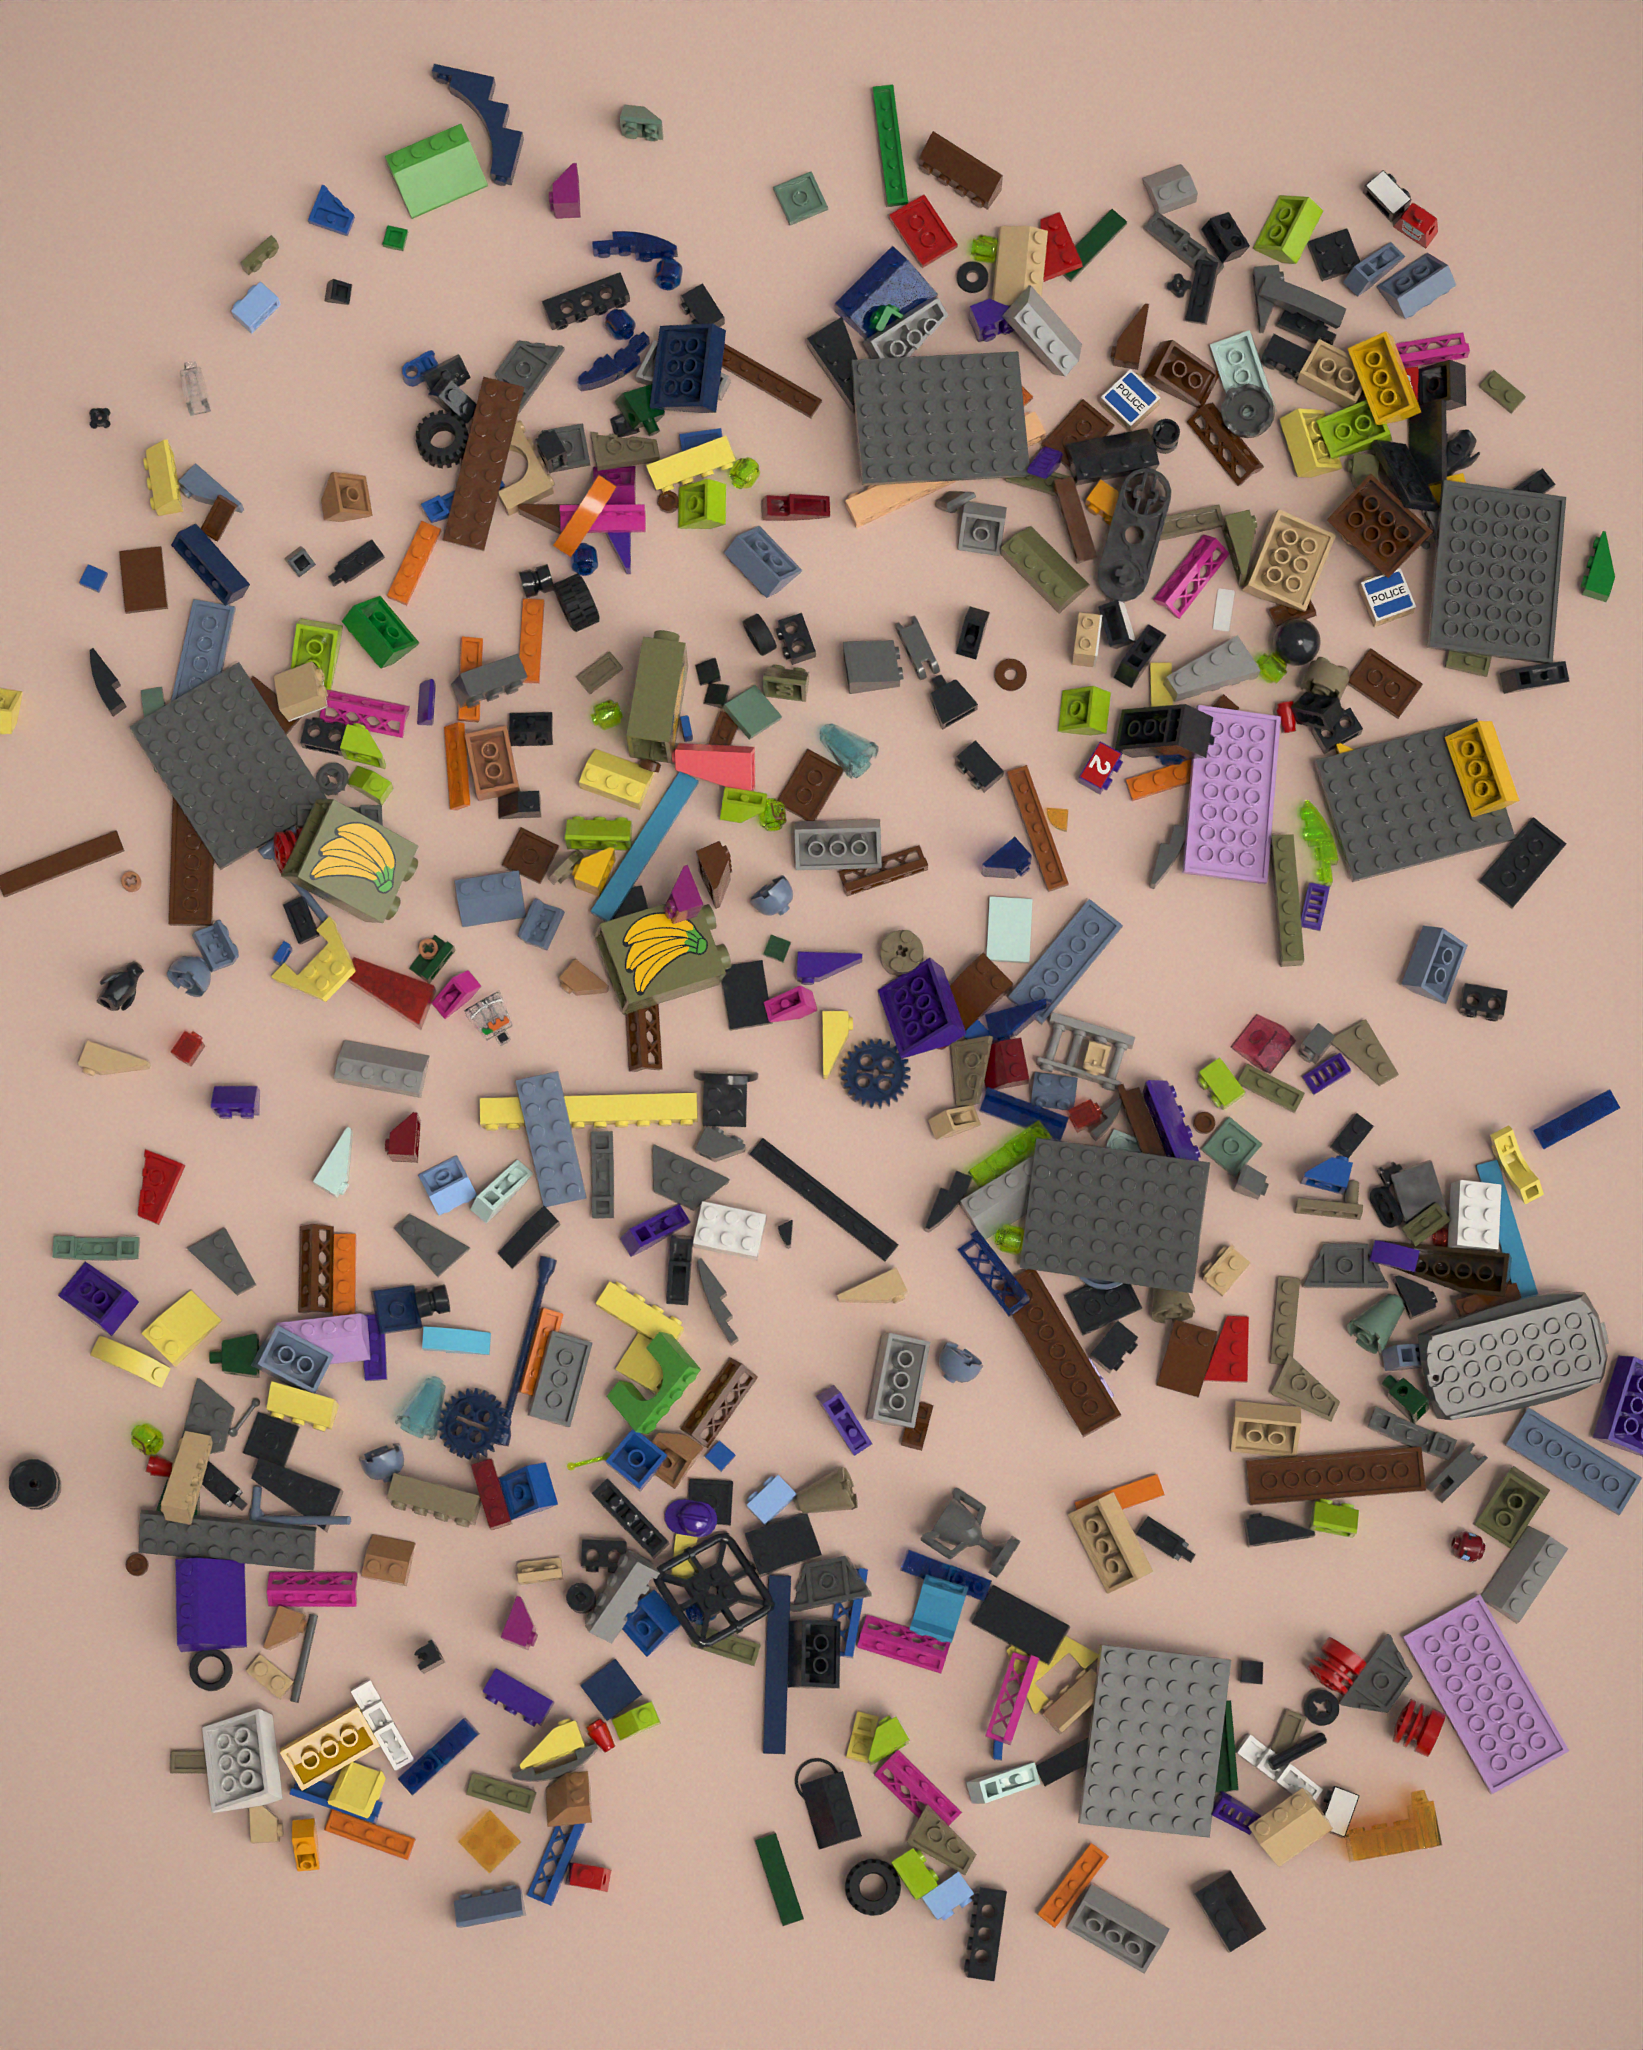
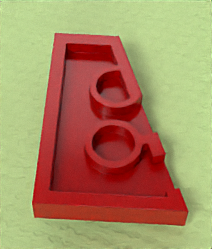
M1058 212L1040 219L1041 229L1048 231L1044 282L1083 267L1061 213Z
M145 1149V1166L142 1171L143 1184L142 1190H140L138 1217L159 1225L185 1165Z
M1226 1317L1204 1381L1248 1382L1249 1317Z

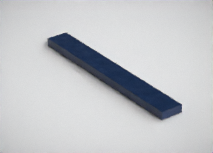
M769 1575V1593L775 1603V1608L768 1614L763 1754L786 1755L791 1576Z

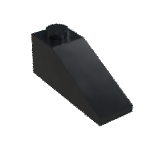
M1148 624L1121 661L1114 678L1132 688L1166 638V634Z
M1566 661L1517 668L1500 673L1504 694L1570 682Z
M543 1206L498 1252V1255L512 1269L515 1268L560 1226L559 1221Z
M1261 1513L1248 1515L1249 1519L1244 1521L1248 1548L1313 1538L1315 1536V1531L1269 1516L1262 1517Z

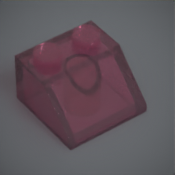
M1256 1014L1231 1045V1048L1256 1068L1271 1074L1296 1040L1284 1026Z

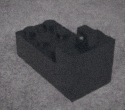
M1187 704L1122 709L1115 750L1131 758L1180 754L1189 759L1206 758L1208 746L1214 745L1215 737L1210 735L1213 717Z

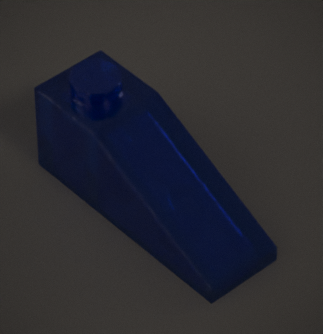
M1045 998L986 1014L985 1017L990 1036L993 1037L994 1041L998 1042L1017 1036L1052 1005V1000Z

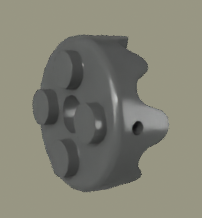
M1248 383L1238 388L1233 387L1227 391L1221 406V414L1224 424L1234 435L1242 438H1254L1266 432L1271 426L1275 416V406L1264 388ZM1245 408H1254V414L1251 417L1243 416Z

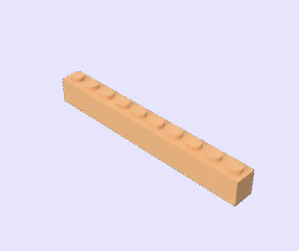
M1035 411L1030 414L1029 412L1024 413L1028 447L1046 439V431ZM956 481L870 485L866 491L860 494L856 492L848 496V499L845 500V507L856 528H859Z

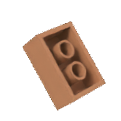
M507 725L465 734L478 801L520 791Z

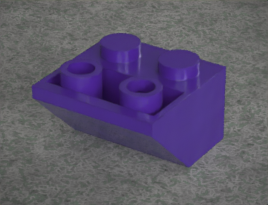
M987 299L970 306L969 321L978 342H989L999 334L1003 333L1006 335L1015 331L1003 317L1004 313L1010 308L1009 306L992 299Z
M214 1086L211 1109L220 1119H232V1116H241L242 1119H253L254 1116L260 1115V1089L258 1086Z

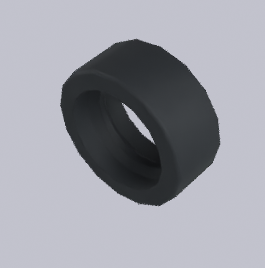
M756 613L743 621V626L749 639L761 656L777 648L773 635L759 614Z
M203 1650L199 1651L192 1658L189 1674L193 1683L199 1688L206 1691H217L228 1684L233 1674V1667L229 1657L222 1651ZM207 1657L218 1658L224 1666L222 1677L214 1683L203 1681L198 1674L200 1662Z

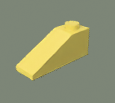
M822 1011L823 1079L829 1078L849 1037V1030H853V1017H849L848 1011Z

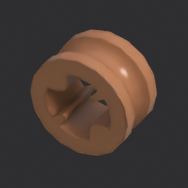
M126 872L121 878V884L126 891L136 892L140 889L142 882L136 872ZM135 877L134 880L137 883L135 885L131 884L130 887L127 886L126 880Z
M424 939L419 944L420 955L425 959H433L439 951L437 943L432 939ZM425 945H427V946L433 945V946H434V947H432L433 952H432V953L427 952V953L425 954V953L423 952V951H425V948H423V947H424Z

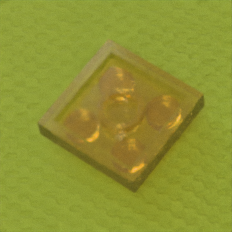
M491 1810L458 1841L489 1874L521 1843Z

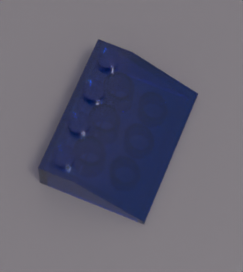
M892 246L835 303V313L842 317L846 323L866 340L877 333L871 330L869 326L872 314L878 310L880 305H894L900 309L899 313L904 315L927 299L936 298L938 293L911 262ZM890 316L886 326L897 319Z

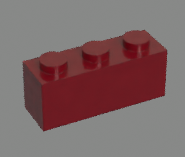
M491 1458L472 1464L471 1468L489 1528L492 1531L511 1525L512 1520L494 1461Z

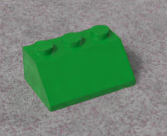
M381 596L354 605L342 620L348 631L356 638L361 647L366 650L380 669L396 663L419 644V641Z

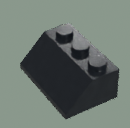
M805 1619L789 1621L788 1688H840V1621Z
M843 1771L800 1785L819 1850L862 1837Z
M1231 1871L1193 1894L1228 1953L1266 1930V1927Z

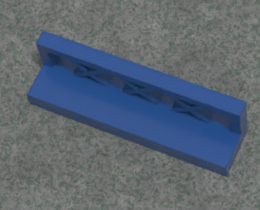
M856 1569L866 1583L868 1569ZM863 1598L854 1600L853 1605L846 1610L841 1603L835 1604L833 1621H837L844 1614L850 1620L849 1627L844 1631L840 1630V1636L846 1642L845 1652L840 1651L841 1657L853 1659ZM839 1607H841L843 1612L838 1615ZM852 1609V1614L850 1617L847 1612ZM848 1631V1637L846 1639L844 1633Z
M318 1781L302 1791L296 1782L294 1789L291 1788L290 1795L374 1824L377 1823L383 1802L376 1800L369 1818H365L328 1804L327 1801L334 1788L333 1785Z
M586 1823L575 1824L572 1832L567 1835L563 1834L561 1826L555 1827L527 1896L550 1906L553 1905ZM560 1831L562 1837L556 1839L558 1832ZM563 1839L565 1849L562 1854L555 1856L552 1849L553 1844ZM551 1852L553 1858L548 1859V1856ZM554 1860L557 1866L555 1873L546 1877L543 1868L546 1863ZM541 1873H542L544 1879L539 1880V1878H540V1876H541ZM546 1881L548 1890L545 1897L533 1894L536 1885Z

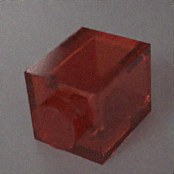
M184 1031L171 1050V1054L192 1067L205 1048V1044L202 1042L203 1037L194 1031L191 1034Z
M1091 1099L1069 1109L1067 1112L1077 1133L1100 1122V1115L1102 1114L1098 1103H1093Z

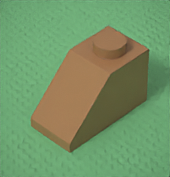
M576 958L559 977L560 987L568 994L572 992L576 996L602 994L609 991V986Z
M278 1606L263 1648L272 1650L297 1638L299 1633H304L307 1626L306 1616Z

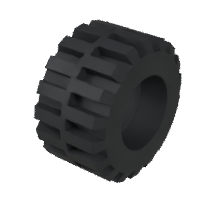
M439 410L436 415L434 412L429 413L430 417L427 418L425 416L422 419L423 423L418 424V431L415 434L420 455H422L425 462L429 461L433 467L435 464L438 465V468L442 469L443 465H447V468H451L452 463L458 465L460 463L459 459L464 457L469 437L465 422L460 420L457 414L453 416L450 411L443 414V410ZM448 431L455 436V439L448 447L438 448L431 444L432 437L438 432Z
M577 573L554 583V591L570 627L575 632L599 622L600 616L582 576Z
M872 1858L861 1861L853 1866L847 1875L845 1882L847 1899L855 1910L864 1915L875 1916L884 1914L891 1910L899 1899L901 1892L900 1878L896 1870L885 1861ZM869 1874L880 1875L886 1883L884 1896L876 1901L867 1900L860 1892V1882Z

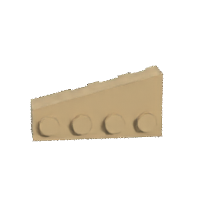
M185 1431L183 1438L179 1439L178 1454L174 1458L172 1472L161 1503V1512H163L165 1520L191 1525L213 1445L211 1436Z

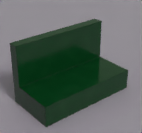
M434 935L432 940L438 945L439 951L437 955L430 960L419 955L409 967V970L428 984L432 982L456 951L451 943L448 941L444 942L436 935ZM431 945V946H426V947H425V951H423V952H424L425 954H426L427 952L432 953V952H433L432 947H434V946H433V945Z

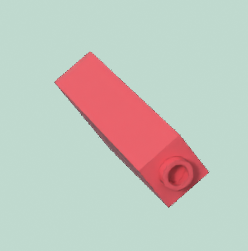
M679 743L676 749L673 750L672 762L675 763V770L729 788L754 791L756 788L755 747Z

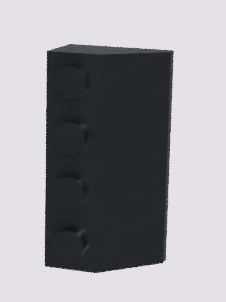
M1147 428L1065 445L1075 486L1127 476L1133 471L1142 468L1156 470L1160 465L1155 443Z

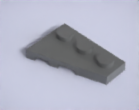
M411 1214L394 1228L437 1277L442 1275L471 1249Z
M226 1228L187 1248L237 1296L256 1286Z

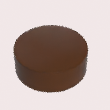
M672 491L661 493L658 498V506L664 513H673L679 507V498Z
M642 758L639 767L659 773L661 764L647 758Z
M1209 1112L1198 1113L1193 1121L1194 1129L1200 1134L1212 1132L1215 1127L1214 1116Z
M133 1554L126 1561V1569L133 1576H142L148 1570V1560L141 1554Z

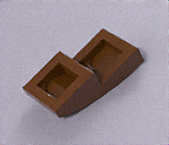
M919 1402L915 1427H905L901 1446L922 1451L934 1405Z

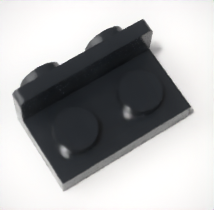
M459 354L421 373L429 392L441 378L452 380L457 386L465 384L466 380L471 378Z
M552 712L510 713L509 736L511 746L553 745Z

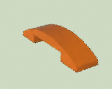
M598 475L553 546L571 557L617 486Z

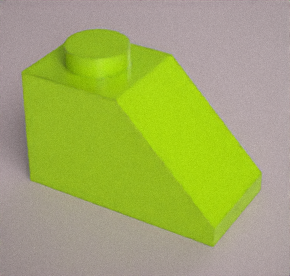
M361 766L356 767L348 779L349 783H347V785L380 805L384 804L394 789L389 780Z
M725 787L720 820L742 823L764 812L767 793Z
M652 1701L612 1720L620 1741L661 1724Z

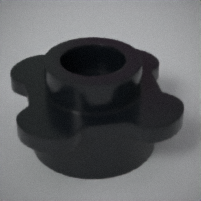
M1180 273L1175 274L1174 279L1167 283V289L1178 298L1184 297L1187 289L1192 287L1191 281L1185 280Z
M93 408L90 410L91 428L110 427L109 415L111 412L108 408Z

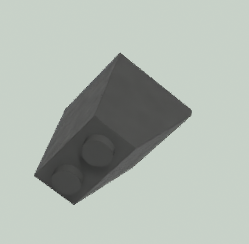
M894 640L843 642V656L850 694L900 687V680H903L904 677L902 667H898L897 660L900 659L899 647L894 646Z

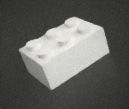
M1466 1180L1451 1183L1449 1211L1451 1221L1449 1222L1448 1247L1490 1252L1498 1250L1501 1204L1500 1184Z
M702 1201L693 1246L694 1248L758 1261L767 1219L766 1214Z

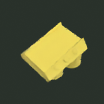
M351 1762L342 1768L327 1802L329 1805L369 1818L376 1800L381 1795L386 1778L382 1770L376 1771Z

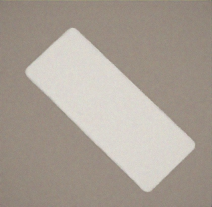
M1218 589L1213 622L1214 630H1230L1234 590Z

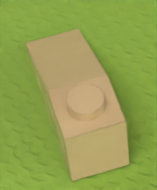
M88 1040L78 1063L80 1068L83 1069L82 1072L90 1076H94L95 1073L108 1075L147 1070L151 1066L146 1060Z
M894 1268L837 1295V1299L839 1302L890 1303L893 1301L896 1304L905 1299L904 1295H907L908 1291L897 1268Z

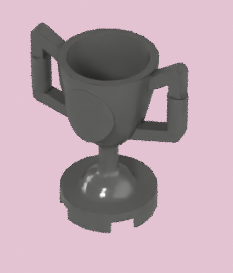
M959 1488L954 1489L953 1499L942 1513L933 1530L923 1534L921 1537L923 1543L948 1559L954 1558L966 1547L981 1546L990 1553L992 1567L988 1573L996 1578L1003 1571L1021 1542L1014 1536H1011L1007 1543H999L998 1545H994L984 1539L981 1524L986 1506ZM960 1500L978 1511L976 1518ZM938 1538L956 1547L950 1550L934 1539Z

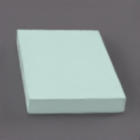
M990 897L986 956L991 961L1029 963L1033 899Z

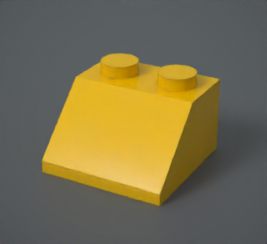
M609 847L581 860L580 864L575 865L572 875L574 876L573 880L575 881L576 888L598 897L601 896L616 861L614 848Z

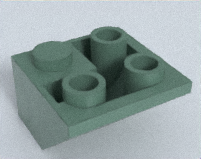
M624 104L620 116L622 136L629 139H637V137L646 138L649 141L663 140L661 119L644 106Z

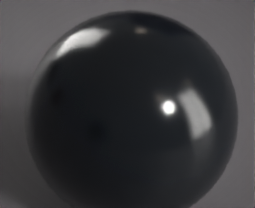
M1291 618L1284 621L1278 626L1273 636V648L1276 655L1284 663L1293 666L1304 665L1312 661L1318 654L1321 645V638L1317 628L1310 621L1303 618Z

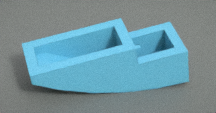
M440 1327L423 1328L422 1349L424 1351L490 1355L491 1333Z

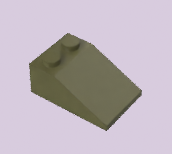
M1250 510L1226 515L1222 526L1239 587H1242L1245 582L1254 534H1256L1255 528H1257L1255 515L1251 516Z
M772 665V667L766 668L763 675L765 697L806 702L809 672L798 667L793 668V670L785 669L781 665Z
M1513 1466L1480 1515L1475 1526L1512 1549L1550 1492V1489Z

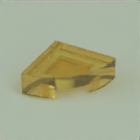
M1047 808V816L1050 823L1056 829L1067 832L1068 809Z

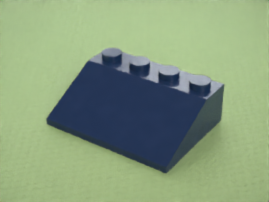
M713 323L660 326L650 401L651 409L691 413H716L726 330Z

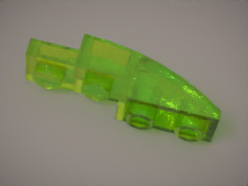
M1306 800L1303 807L1300 808L1301 820H1305L1306 828H1303V839L1308 841V847L1317 846V848H1314L1315 861H1319L1320 869H1317L1318 882L1322 881V885L1331 887L1333 883L1331 866L1337 865L1339 861L1337 848L1323 816L1309 800Z
M1038 1120L1005 1143L999 1150L970 1169L968 1173L973 1177L979 1188H982L1034 1153L1037 1138L1051 1139L1052 1136L1040 1120Z

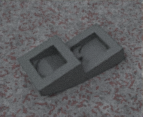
M1120 1098L1102 1112L1105 1121L1091 1131V1136L1095 1141L1100 1139L1115 1121L1122 1104Z

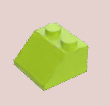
M704 479L679 487L678 528L713 529L726 525V484L711 479Z
M1096 686L1062 690L1058 732L1089 736L1107 734L1111 692Z
M353 723V725L347 724L340 746L344 759L386 769L383 755L368 729H365L364 725Z
M1320 1499L1319 1502L1315 1501L1311 1515L1310 1530L1350 1538L1357 1534L1359 1510L1354 1509V1505L1341 1503V1506L1332 1505L1333 1501L1327 1499Z
M912 1848L892 1861L891 1865L915 1901L938 1887L936 1882L939 1878L933 1869L928 1871L924 1865V1862L927 1860L920 1850L915 1851Z

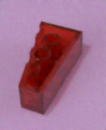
M353 957L352 963L356 971L348 979V982L421 1030L436 993L435 986Z

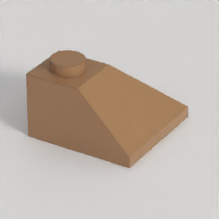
M332 472L321 499L324 520L345 522L373 516L366 476Z
M658 1433L652 1443L668 1456L655 1475L676 1489L704 1447L687 1435Z

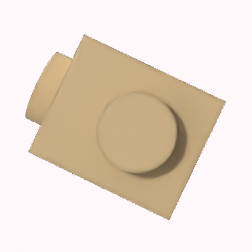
M1089 1040L1083 1061V1068L1087 1069V1073L1092 1075L1105 1073L1111 1045Z

